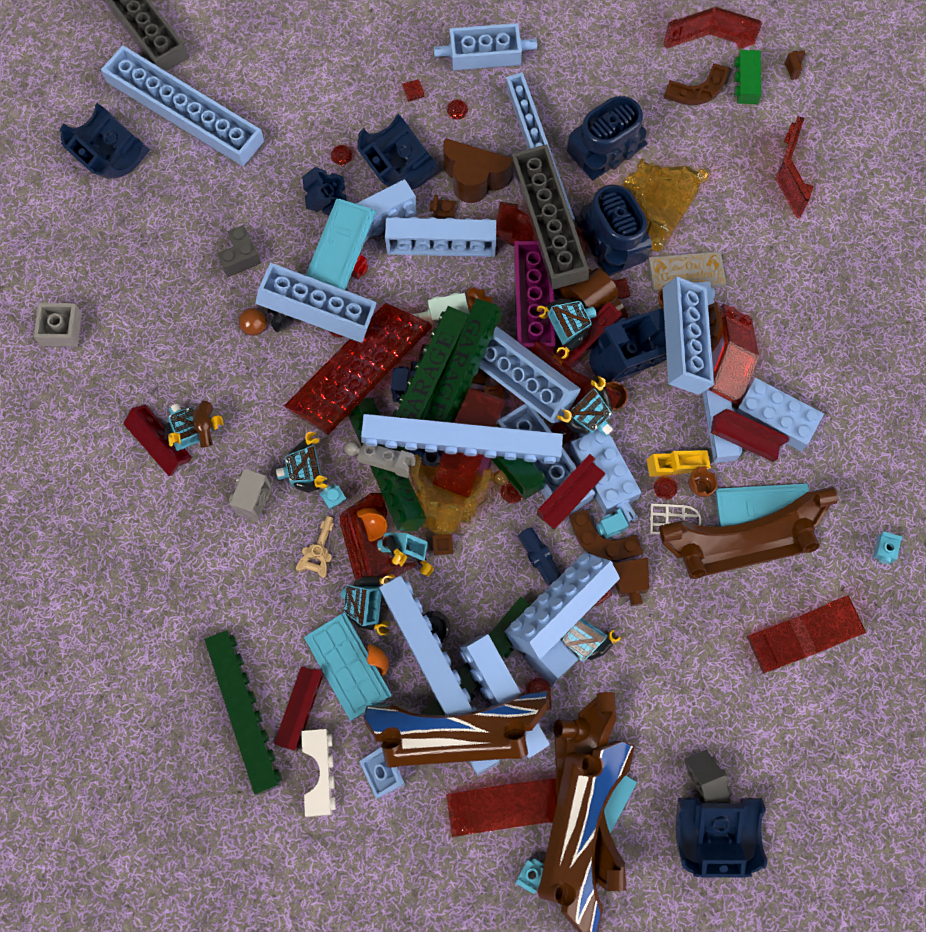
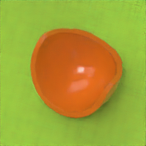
M363 508L357 511L358 517H361L369 541L377 540L385 534L387 521L383 514L374 508Z
M368 644L366 649L368 651L367 663L376 666L381 676L385 675L389 668L388 656L377 646Z

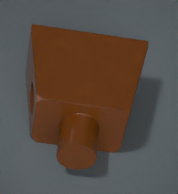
M648 558L613 563L620 577L615 583L619 597L629 596L632 607L642 605L641 594L647 593L649 590Z

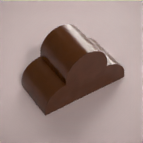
M445 138L443 143L444 170L449 177L453 178V190L458 199L466 203H476L485 198L488 190H501L510 183L513 173L512 158Z
M595 268L593 271L589 269V280L553 289V292L559 298L573 300L574 302L580 301L584 309L594 307L596 313L610 302L622 314L623 318L628 319L627 311L618 299L619 294L614 282L599 268Z

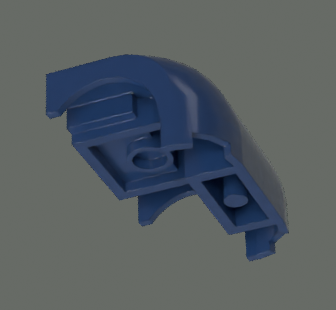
M98 103L95 105L93 115L85 124L74 128L63 123L59 130L63 147L89 171L107 179L120 178L129 174L150 151L140 139L135 137L106 108Z
M399 113L387 128L378 133H369L364 128L358 133V151L378 179L387 187L405 179L411 190L422 186L441 170Z
M678 798L676 842L682 869L693 873L694 877L746 878L753 877L752 873L762 868L765 869L768 860L762 842V817L766 812L763 799L741 798L740 803H700L699 798Z

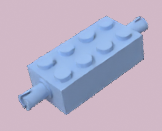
M518 23L450 28L449 45L434 46V57L450 56L452 58L453 70L521 65L522 50H537V39L521 40Z
M596 430L591 435L579 434L581 438L571 442L570 451L578 466L591 454L596 458L594 464L605 472V476L593 488L594 496L604 515L616 509H621L627 523H631V520L633 522L638 517L630 503L638 500L642 492L610 434L605 437L599 430Z

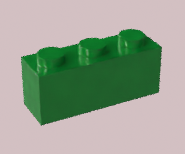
M740 49L738 57L734 59V67H737V71L734 74V82H737V86L734 89V97H737V104L758 105L761 97V51Z

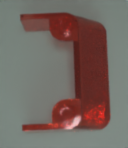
M369 493L340 515V526L355 580L363 576H380V578H383L389 574L398 577L416 566L415 562L404 563L403 566L395 565L391 561L393 557L390 558L389 555L378 550L377 543L380 539H383V536L374 541L368 540L364 523L361 517H358L357 511L363 508H374L383 514L386 519L388 511L382 493Z

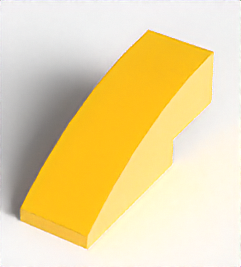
M707 450L652 454L646 459L650 477L692 473L693 470L701 466H706L707 470L711 469Z

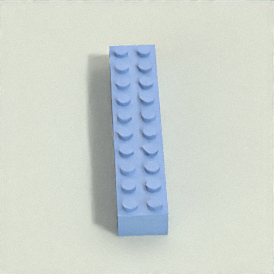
M123 45L101 69L108 84L241 166L248 162L264 142L261 129Z
M400 576L379 587L444 714L455 715L477 711L476 707L471 708L469 704L471 698L466 688L461 689V679L457 671L451 670L450 666L452 664L446 651L441 652L440 639L436 633L432 635L431 630L433 629L427 615L422 616L423 610L418 598L413 599L414 593L409 581H404ZM500 760L469 762L476 775L479 776L499 765Z

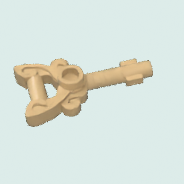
M326 516L325 521H322L320 526L322 531L317 545L313 544L309 548H303L302 554L304 556L296 566L298 572L308 569L318 572L322 579L326 578V563L332 561V556L328 554V550L324 545L329 531L332 532L334 527L332 517ZM309 559H318L321 564L318 565L308 561Z

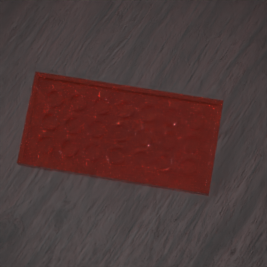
M384 303L372 316L363 342L349 339L284 407L287 411L329 435L362 402L366 395L388 375L393 367L414 348L420 339L432 328L430 322Z

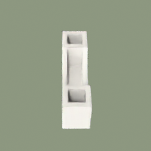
M327 729L302 731V752L312 756L317 761L320 769L317 785L313 790L304 795L305 817L332 815V810H336L335 797H331V789L335 788L334 776H330V768L334 767L333 755H329V747L333 746L332 734H328Z

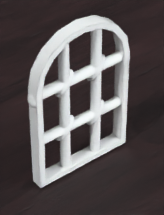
M651 503L650 534H660V532H653V526L671 523L669 522V516L680 517L682 520H685V517L698 518V525H701L700 514L691 506ZM653 506L666 507V513L653 512ZM669 507L682 508V514L669 512ZM685 508L691 509L696 515L685 513ZM653 515L666 517V523H653Z

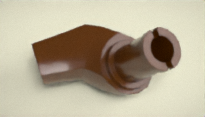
M201 401L193 412L194 430L198 432L200 446L203 448L213 445L210 434L212 423L209 417L213 411V406L208 401Z

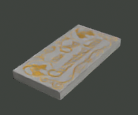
M721 251L649 257L648 259L653 293H658L664 285L668 284L675 277H680L693 283L710 281L711 288L726 286Z

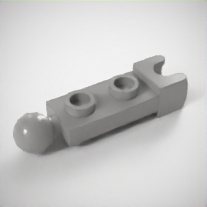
M355 441L347 442L344 447V451L348 456L358 455V462L395 472L396 475L405 478L410 476L407 465H415V456L409 452H399L378 445L367 446L365 443L361 448Z

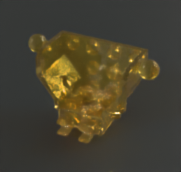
M642 158L637 165V172L630 173L622 187H625L634 195L647 219L646 232L652 243L651 249L659 252L664 248L665 243L693 202L700 184L708 180L709 174L705 169L695 171L688 166L662 168L659 165L653 166L652 163L644 162Z
M415 454V465L411 468L412 486L427 518L423 523V527L429 528L430 531L441 536L451 534L452 532L461 534L463 523H470L471 516L476 515L477 507L488 499L491 480L499 486H503L508 482L501 470L493 473L492 468L484 470L483 476L424 466L421 465L422 458L418 454Z

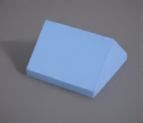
M561 640L540 660L528 654L524 656L551 686L579 660Z
M382 747L359 761L376 799L405 785L398 767L390 768L386 766Z

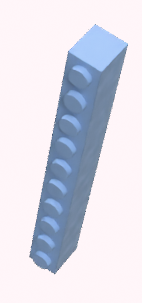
M522 72L506 77L507 91L527 149L547 144L574 224V215L524 74Z
M710 281L695 283L707 288L708 305L714 303L715 290L711 288ZM722 338L712 352L714 385L702 392L714 463L737 461L742 454V447L710 433L713 416L725 409L736 412L731 404L733 394L732 390H729L728 387L730 377L725 369L727 359L722 352L724 348Z
M364 414L361 443H365L367 446H377V444L385 445L387 448L401 446L407 450L421 448L427 452L441 450L447 454L461 452L467 456L482 454L487 458L502 456L507 460L522 458L526 462L542 460L546 464H555L561 458L563 434Z

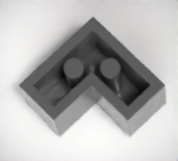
M244 225L227 231L233 247L217 253L227 278L261 264L257 251Z
M707 750L684 758L687 773L697 788L700 803H731L730 797L732 793L726 783L729 781L724 769L721 770L719 768V763L715 756L712 757Z

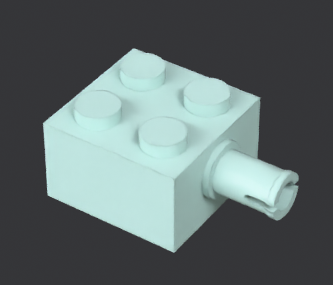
M453 293L446 297L437 296L428 300L426 312L411 314L413 326L429 322L433 331L434 327L437 328L440 323L438 320L441 312H445L448 306L469 314L465 293Z

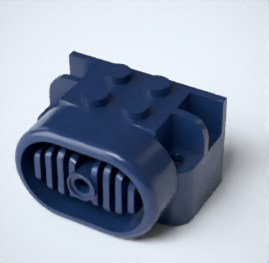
M612 97L591 110L585 116L583 124L574 129L569 135L567 152L592 181L610 169H616L625 159L627 161L630 160L636 152L648 145L644 140L646 138V130L641 125L643 112L640 105L630 97Z
M607 185L600 188L595 193L592 203L583 206L580 215L576 216L575 220L583 233L584 240L589 243L593 256L597 257L604 272L611 276L645 262L652 248V243L646 232V216L634 195L620 185Z
M662 308L642 315L637 313L627 320L622 318L615 324L606 326L604 328L605 332L598 338L599 343L592 348L589 355L592 371L597 377H602L606 383L612 381L622 382L643 372L645 369L666 361L665 320Z

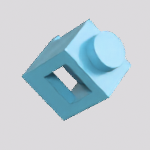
M336 484L329 486L319 494L329 510L346 501V497Z
M618 509L615 515L611 513L604 516L602 521L596 525L599 534L604 535L605 539L627 531L629 526L621 509Z
M883 531L877 536L873 558L879 559V562L883 564L895 562L898 558L900 543L903 537Z
M534 858L532 861L526 860L515 883L535 894L541 881L544 864ZM530 871L536 873L534 879H529L528 873Z

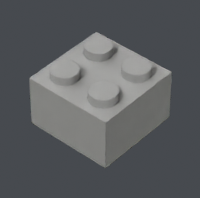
M38 303L34 338L40 346L78 347L82 312L75 303Z
M244 469L242 474H239L237 477V487L235 492L231 493L229 503L236 515L258 522L272 486L265 475Z

